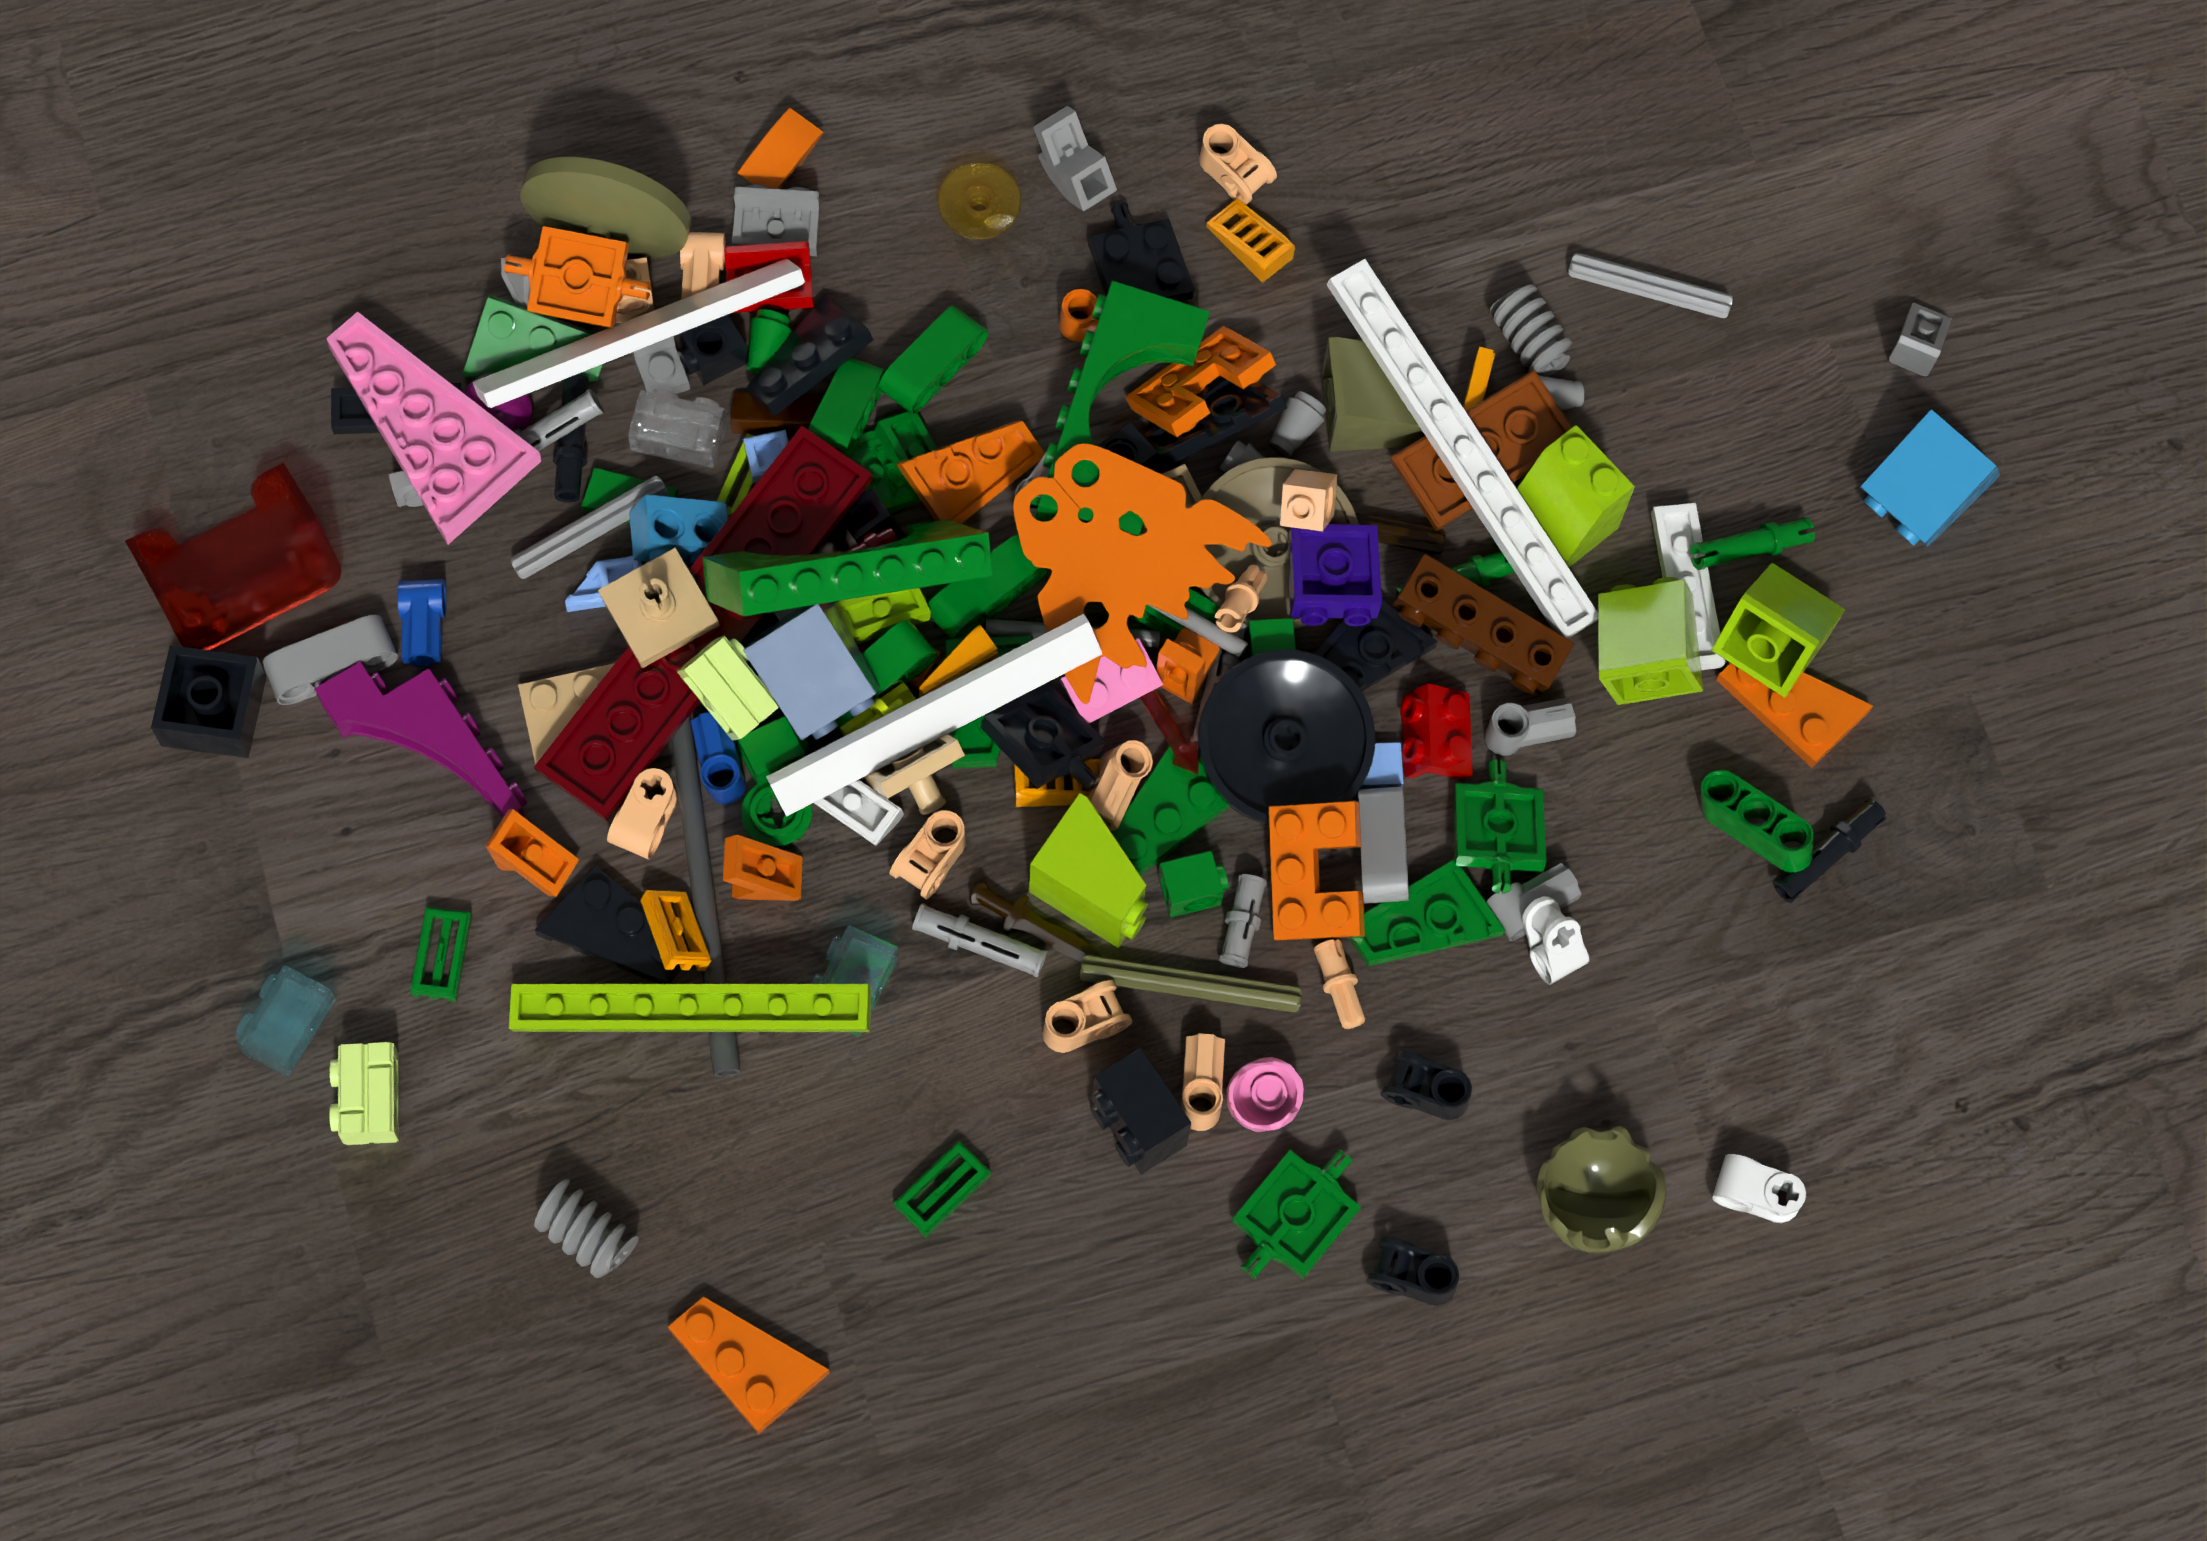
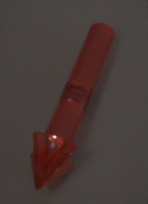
M1156 690L1141 696L1140 699L1175 754L1172 764L1198 775L1197 741L1187 742Z

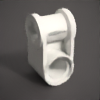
M1543 896L1535 899L1528 905L1522 920L1530 947V958L1536 971L1547 984L1555 983L1589 962V956L1583 943L1578 922L1571 917H1565L1561 913L1558 903L1553 898Z
M1727 1154L1725 1155L1712 1199L1726 1208L1747 1212L1772 1222L1784 1223L1796 1216L1805 1202L1806 1190L1802 1181L1793 1174L1762 1165L1756 1160L1745 1156ZM1779 1190L1787 1193L1786 1200L1788 1203L1786 1206L1778 1204L1777 1193Z

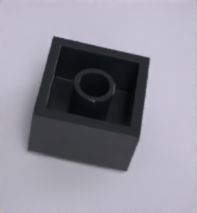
M170 645L151 729L162 747L249 758L267 677L258 657Z
M1141 1048L1094 1076L1093 1092L1091 1094L1094 1104L1090 1106L1091 1113L1102 1129L1110 1127L1118 1139V1142L1114 1144L1115 1148L1128 1167L1134 1164L1142 1175L1187 1146L1191 1121Z

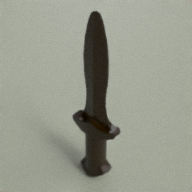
M986 881L978 882L971 888L969 896L971 905H982L1005 918L1004 932L1006 934H1010L1011 929L1026 931L1040 938L1063 955L1079 962L1082 961L1085 955L1102 957L1092 946L1077 935L1036 915L1026 904L1029 900L1027 895L1020 897L1013 903L990 890Z

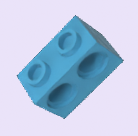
M645 494L629 512L633 560L650 562L676 548L685 565H690L691 567L728 520L726 502ZM656 529L659 530V531L663 534L664 537H662V536L656 531Z

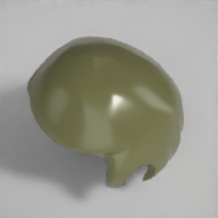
M1617 1126L1610 1131L1596 1132L1590 1128L1583 1127L1574 1130L1568 1140L1553 1147L1550 1159L1545 1161L1540 1168L1537 1180V1194L1547 1225L1567 1246L1590 1254L1615 1252L1639 1243L1657 1225L1666 1201L1667 1190L1664 1173L1659 1166L1650 1161V1150L1635 1144L1625 1127Z

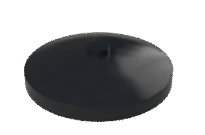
M1274 650L1242 661L1226 673L1209 694L1200 716L1198 750L1208 781L1221 799L1239 814L1261 824L1269 825L1270 806L1349 802L1358 792L1369 773L1375 751V726L1364 694L1353 679L1340 667L1321 656L1309 652Z

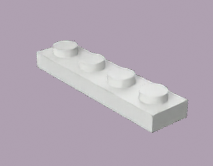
M1696 503L1653 507L1651 518L1662 578L1674 577L1679 580L1684 579L1693 593L1701 670L1723 668L1726 662L1725 659L1712 651L1720 636V629L1708 567L1703 570H1697L1691 562V559L1706 555L1705 553L1693 555L1689 553L1691 544L1703 542Z

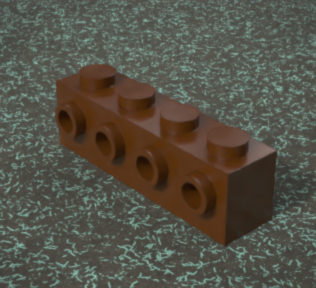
M1426 554L1417 561L1392 604L1400 610L1398 615L1408 623L1417 627H1421L1422 624L1438 632L1436 638L1440 642L1453 649H1459L1460 646L1475 655L1473 660L1477 664L1492 672H1496L1497 669L1512 677L1510 682L1515 687L1528 694H1534L1535 691L1542 694L1549 689L1575 644Z

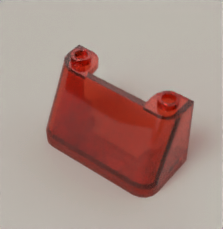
M284 462L263 472L252 483L250 491L256 505L255 508L195 538L177 545L173 536L168 531L153 528L125 541L182 647L211 650L328 591L339 581L341 566L318 517Z

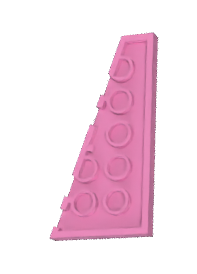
M356 312L326 338L331 352L447 545L541 462L538 450L359 312Z

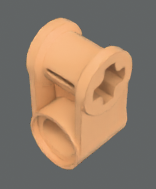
M1216 124L1208 128L1204 133L1199 156L1200 166L1226 190L1234 201L1239 199L1247 205L1251 202L1254 192L1263 184H1271L1277 178L1276 170L1267 157L1261 152L1256 151L1231 126ZM1222 147L1226 149L1228 152L1224 154H1219L1214 152L1211 148Z
M651 768L639 773L623 806L613 819L608 832L607 842L648 860L652 858L661 842L664 829L677 803L673 782L666 772L661 769ZM659 787L662 788L663 796L656 794L652 800H649L648 791L655 793Z
M948 810L933 813L914 839L898 855L891 867L890 875L896 879L902 877L920 889V895L923 898L929 899L940 887L948 871L965 848V827L962 819L956 813ZM943 828L952 829L957 833L956 838L949 843H940L933 837L938 830Z
M1114 981L1100 982L1084 990L1082 993L1052 1005L1046 1013L1042 1032L1046 1045L1055 1052H1070L1095 1040L1113 1036L1130 1026L1133 1021L1129 1014L1123 1013L1114 994L1116 990ZM1064 1019L1070 1021L1076 1030L1070 1034H1060L1054 1029L1052 1024L1057 1020Z

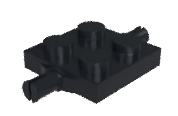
M1123 202L1121 207L1119 203L1111 208V212L1118 228L1114 231L1092 235L1088 242L1106 296L1112 281L1178 302L1193 299L1195 289L1170 220L1165 219L1146 224H1134L1127 203Z
M1049 682L1004 704L1000 709L984 717L980 728L1037 788L1042 787L1059 776L1071 774L1086 792L1094 789L1100 782V778L1084 762L1101 753L1106 741Z

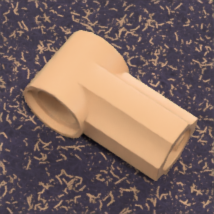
M689 232L687 242L680 251L681 270H683L681 300L720 285V271L725 269V233Z
M1136 740L1127 741L1105 752L1100 758L1099 774L1097 776L1100 778V782L1090 791L1088 799L1111 831L1118 829L1141 778L1145 777L1152 768V754L1142 742ZM1121 755L1129 761L1130 773L1123 768Z
M1198 1033L1194 1036H1187L1185 1042L1183 1088L1180 1107L1191 1121V1129L1197 1131H1205L1214 1127L1219 1121L1221 1114L1225 1039L1216 1037L1214 1034ZM1202 1097L1209 1100L1213 1107L1208 1111L1200 1112L1192 1108L1190 1102L1195 1098Z

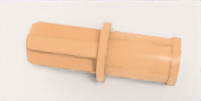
M1250 565L1242 573L1239 580L1231 584L1225 592V601L1215 614V618H1219L1216 624L1225 632L1238 631L1246 615L1254 611L1259 603L1258 595L1267 581V574L1264 571H1260L1258 565Z
M1332 939L1318 944L1314 948V953L1320 964L1325 981L1323 990L1325 993L1331 994L1342 1027L1344 1029H1351L1362 1025L1365 1022V1017L1354 988L1358 983V978L1355 974L1351 973L1341 940L1337 939L1334 941Z

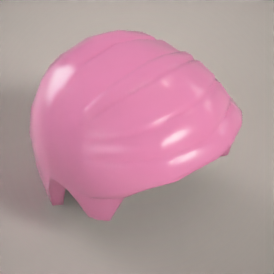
M1274 1057L1259 1058L1245 1064L1235 1072L1227 1086V1107L1231 1116L1243 1127L1254 1132L1271 1131L1284 1127L1293 1121L1302 1105L1304 1092L1302 1079L1292 1065Z

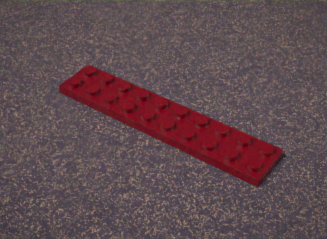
M801 426L690 567L689 572L705 599L707 600L702 557L739 551L765 555H813L873 480L872 474ZM707 601L719 621L720 626L644 668L640 666L631 648L628 646L534 766L536 772L607 822L629 794L639 773L651 766L700 703V700L676 671L716 638L725 636L728 641L734 638L744 646L769 612L742 616Z

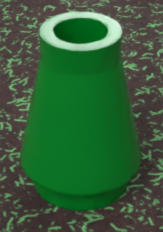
M760 309L757 311L756 318H752L750 321L749 354L746 366L748 371L758 374L792 332L789 328L790 318L772 310Z

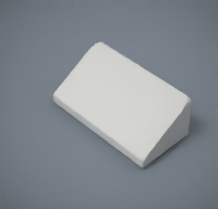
M860 780L814 802L815 805L875 846L882 841L904 816L901 808Z

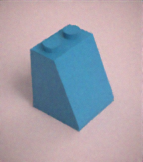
M1931 409L1860 487L1868 494L1863 502L1882 518L1888 512L1900 523L1895 530L1913 546L1920 540L1928 547L1996 481L2000 473L1997 466Z

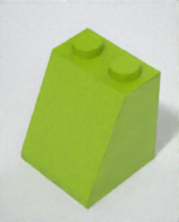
M1575 425L1544 449L1517 490L1569 568L1619 528L1635 486L1587 435Z
M1771 563L1744 593L1713 646L1712 651L1785 698L1826 642L1846 609L1774 563Z
M1665 577L1655 580L1653 585L1637 588L1634 585L1628 584L1618 585L1611 588L1610 592L1598 594L1599 680L1617 705L1704 691L1693 593L1684 579L1679 580L1674 577Z
M1079 793L1031 862L1029 892L1119 948L1126 937L1131 940L1136 937L1146 920V917L1143 916L1148 906V903L1144 901L1146 884L1088 797Z

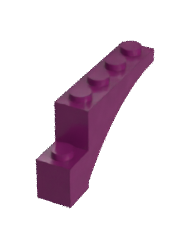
M358 662L314 689L321 706L343 739L351 734L365 736L396 744L421 754L447 768L473 787L495 809L502 819L509 809H514L525 818L522 807L527 805V801L514 781L508 785L499 774L500 771L504 770L500 759L491 747L483 750L476 737L481 735L477 725L468 712L463 715L459 714L453 705L458 698L445 678L437 681L430 669H427L389 692L376 671L368 674L362 663Z

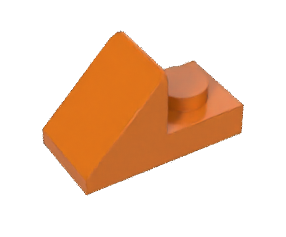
M1183 628L1175 641L1167 639L1158 653L1156 672L1163 683L1160 687L1193 705L1219 654L1220 648L1193 631Z
M514 809L507 811L485 845L499 869L516 871L546 895L557 897L580 860Z
M740 835L725 838L723 881L732 884V897L736 899L796 901L801 899L803 857Z

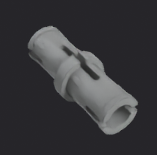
M1242 874V876L1239 875L1238 886L1232 911H1228L1225 918L1228 928L1222 954L1219 957V961L1223 964L1237 968L1248 966V957L1254 931H1258L1261 925V919L1258 917L1264 889L1267 885V881L1261 877L1250 874Z

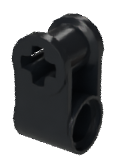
M1402 1050L1395 1052L1393 1061L1396 1064L1390 1082L1382 1088L1380 1093L1385 1100L1395 1105L1416 1109L1444 1120L1458 1119L1465 1113L1472 1092L1471 1081L1465 1073L1458 1069L1430 1061L1416 1053ZM1407 1074H1410L1407 1085H1404ZM1444 1087H1454L1461 1093L1462 1098L1457 1102H1447L1440 1097L1438 1091Z
M1382 1236L1379 1239L1378 1246L1381 1248L1374 1273L1368 1274L1366 1281L1369 1285L1381 1291L1403 1295L1429 1305H1442L1452 1299L1459 1281V1270L1451 1258L1416 1247L1398 1238ZM1396 1259L1397 1261L1392 1273H1390L1389 1270L1392 1264V1260ZM1432 1271H1440L1447 1276L1450 1284L1442 1289H1434L1427 1284L1425 1275Z

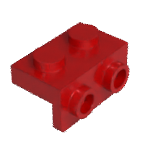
M808 242L745 244L724 248L727 282L786 258L801 269L805 281L801 286L732 313L757 312L760 309L814 308L812 269Z
M1427 683L1403 695L1400 715L1403 732L1402 759L1404 777L1414 779L1425 773H1432L1464 780L1472 776L1470 693Z

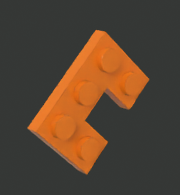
M1222 326L1200 343L1193 367L1171 363L1125 397L1131 410L1178 437L1182 433L1193 429L1197 422L1210 414L1205 400L1195 395L1203 391L1207 384L1221 376L1244 389L1248 385L1260 380L1263 374L1276 366V363L1270 351L1233 330Z
M1350 801L1270 806L1269 828L1274 940L1364 937L1363 892L1320 893L1318 857L1319 849L1361 847L1360 803Z

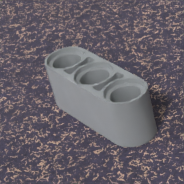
M368 615L274 651L264 658L262 665L277 702L280 705H291L316 696L314 690L316 687L358 662H361L368 674L392 665L398 659V654L383 618L380 615Z
M1403 787L1359 789L1364 904L1409 901Z

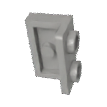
M758 184L735 187L732 246L806 241L809 243L810 256H817L820 223L819 192L810 191L804 187H791L788 190L768 189Z

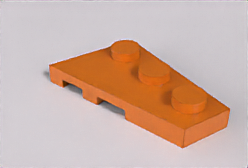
M1014 421L895 464L935 521L948 519L962 524L1038 463L1045 455V452L1023 421Z
M1732 663L1720 672L1716 679L1717 682L1811 768L1835 747L1873 708V705L1804 672L1785 698Z
M702 1297L668 1326L670 1333L758 1435L830 1374L829 1369L705 1297Z

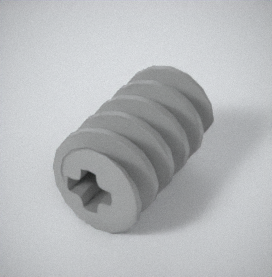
M1530 284L1514 289L1498 299L1490 308V313L1494 314L1493 320L1497 326L1503 327L1502 334L1504 337L1512 341L1511 348L1516 354H1521L1520 361L1524 367H1529V373L1535 370L1537 375L1549 377L1564 368L1570 361L1571 356L1566 355L1565 352L1571 347L1572 341L1570 338H1564L1560 341L1556 340L1564 329L1560 324L1550 328L1547 327L1555 315L1552 311L1539 315L1538 312L1545 306L1546 302L1543 298L1530 301V298L1537 291L1535 285Z
M564 1179L554 1187L543 1201L535 1218L534 1226L539 1232L549 1230L548 1238L553 1244L563 1241L562 1250L567 1255L577 1253V1263L581 1267L592 1264L590 1269L591 1275L594 1278H601L624 1262L637 1245L639 1238L635 1235L625 1242L622 1241L621 1238L626 1226L622 1223L610 1231L607 1226L612 1214L607 1212L597 1219L594 1218L593 1215L598 1203L594 1200L582 1208L579 1204L584 1191L579 1189L568 1196L565 1193L570 1180Z

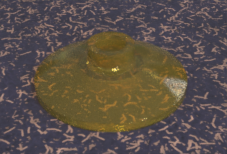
M969 163L956 168L943 180L938 191V210L944 223L958 235L970 239H989L1006 232L1015 223L1021 209V193L1014 178L1004 169L989 163ZM977 204H982L987 209L983 211L973 210L972 207Z

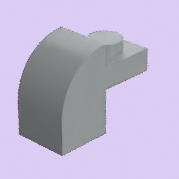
M1066 106L1033 126L1042 149V153L1038 155L1039 160L1050 180L1070 203L1084 212L1117 191L1105 156L1088 146L1075 110Z

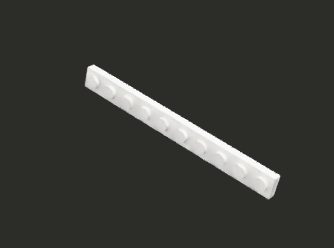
M1366 259L1330 278L1326 284L1553 631L1568 639L1598 620L1597 610Z

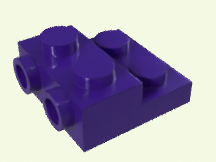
M1328 524L1323 531L1290 527L1291 571L1288 578L1290 618H1301V622L1309 626L1324 624L1327 618H1344L1345 623L1350 626H1363L1368 624L1371 619H1377L1382 605L1377 525Z

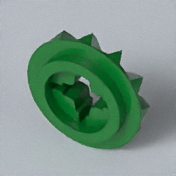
M768 780L753 787L744 798L741 808L742 823L749 837L758 842L782 848L796 840L801 841L803 834L811 826L812 805L810 804L787 817L786 815L783 816L782 828L778 829L772 818L765 819L764 817L771 814L772 799H776L777 805L783 811Z

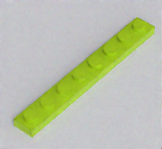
M511 984L509 1029L513 1032H870L872 987L869 984Z

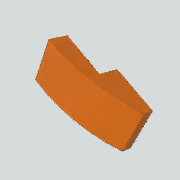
M789 107L758 144L738 171V174L751 184L763 185L768 189H781L797 165H802L824 132Z

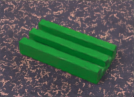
M426 907L410 989L412 997L421 998L422 995L429 996L430 999L434 1000L446 998L448 1001L457 1002L472 922L471 912ZM443 919L431 985H424L435 920ZM453 921H459L448 986L441 987Z
M958 1141L893 1203V1206L926 1239L991 1176V1172ZM961 1156L965 1162L913 1210L909 1204ZM974 1169L977 1173L925 1222L922 1217L966 1174Z

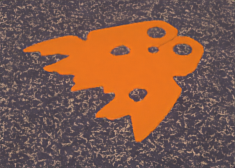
M1084 443L1073 446L1055 462L1054 478L1037 477L1024 486L1015 496L1013 510L1021 547L1026 558L1031 560L1033 565L1038 568L1052 570L1048 582L1037 596L1047 632L1082 614L1085 615L1084 607L1088 602H1102L1109 613L1108 621L1101 628H1092L1102 655L1065 673L1079 700L1083 704H1088L1101 657L1105 656L1124 669H1128L1133 665L1139 667L1147 666L1143 652L1128 629L1127 619L1129 615L1142 618L1146 605H1151L1180 619L1188 620V613L1184 605L1190 597L1189 587L1210 588L1215 583L1226 585L1231 584L1235 580V576L1220 565L1204 545L1223 544L1243 552L1249 542L1270 547L1272 541L1248 519L1215 500H1200L1191 508H1186V492L1181 483L1109 450ZM1081 460L1092 461L1099 469V479L1091 487H1081L1072 479V468ZM1038 495H1049L1057 502L1058 511L1052 520L1041 522L1036 520L1030 513L1031 501ZM1084 507L1091 509L1093 512V519L1087 523L1080 521L1078 518L1079 510ZM1128 511H1132L1142 519L1147 532L1139 536L1124 532L1119 527V518Z

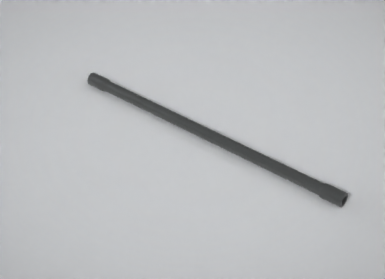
M656 530L662 537H664L659 530ZM689 715L671 741L694 914L711 958L706 971H702L703 983L726 984L694 738L690 721L691 716ZM710 1032L709 1045L713 1075L715 1077H730L739 1074L741 1071L735 1032Z

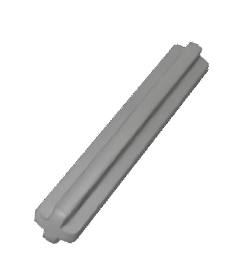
M1574 253L1568 270V274L1577 279L1720 318H1726L1732 306L1733 296L1728 293L1581 253Z
M653 476L512 556L510 559L511 564L517 575L521 579H526L630 519L629 512L645 494L668 497L669 493L659 476Z

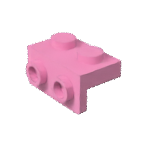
M1139 638L1135 641L1146 658L1147 666L1139 667L1133 665L1128 669H1124L1105 656L1101 657L1088 704H1083L1079 700L1066 676L1060 679L1077 712L1088 724L1163 685Z

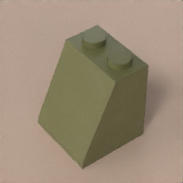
M1328 337L1321 379L1324 406L1326 408L1329 451L1408 447L1425 437V434L1364 341Z

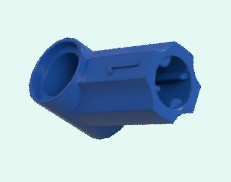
M444 579L399 580L397 595L399 617L402 619V661L404 664H410L415 667H432L436 663H441L442 618L446 617L447 607Z
M710 712L699 714L697 718L690 721L701 767L700 778L713 801L722 805H731L737 802L746 790V781L741 771L735 740L732 741ZM724 772L734 774L732 781L724 787L713 785L714 779L719 774Z

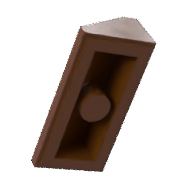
M734 392L731 411L732 434L748 433L762 435L786 430L787 436H794L801 426L809 429L811 421L820 405V396L802 395L776 416H772L755 402L749 393Z

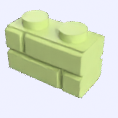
M725 636L713 640L676 672L733 741L747 735L761 721L778 709L779 706L760 676H757L746 663L749 659L743 652L744 647L736 639L733 638L728 641Z
M394 1043L341 1044L338 1046V1059L330 1061L331 1086L338 1087V1104L330 1105L331 1131H338V1136L343 1144L396 1143L399 1141V1053Z

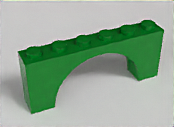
M1112 281L1107 296L1099 294L1092 318L1099 320L1095 332L1087 330L1080 351V355L1087 357L1083 369L1075 367L1068 392L1075 395L1071 406L1062 405L1055 429L1062 431L1059 444L1050 442L1043 463V467L1050 468L1047 478H1054L1055 462L1073 446L1083 443L1093 445L1089 429V410L1097 395L1110 381L1130 369L1146 364L1178 363L1193 367L1210 311ZM1089 460L1077 462L1071 472L1072 479L1081 487H1091L1098 481L1100 475L1097 465ZM1046 494L1038 495L1031 501L1032 505L1038 506L1036 520L1046 522L1056 516L1058 505L1051 496ZM1084 507L1079 510L1078 518L1082 522H1090L1093 519V512L1091 509ZM1128 511L1119 518V527L1122 531L1134 536L1140 535L1144 522L1137 514Z
M946 519L907 525L908 537L889 544L860 550L813 555H765L739 551L702 557L707 601L739 615L749 616L992 576L989 533Z

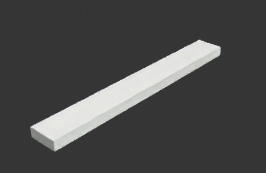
M786 258L614 326V329L608 328L473 382L476 394L488 408L498 406L801 286L805 283L802 271Z
M1082 614L766 776L786 817L1102 655L1092 627L1086 616Z

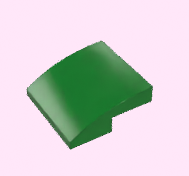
M905 412L880 420L875 430L863 433L850 459L872 474L873 480L863 493L872 488L890 514L921 501L895 463L938 448L918 413L913 415L910 412Z

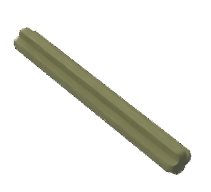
M1093 955L1083 956L1080 968V979L1084 982L1100 983L1113 980L1117 987L1290 1013L1298 1012L1302 995L1301 988L1298 986Z

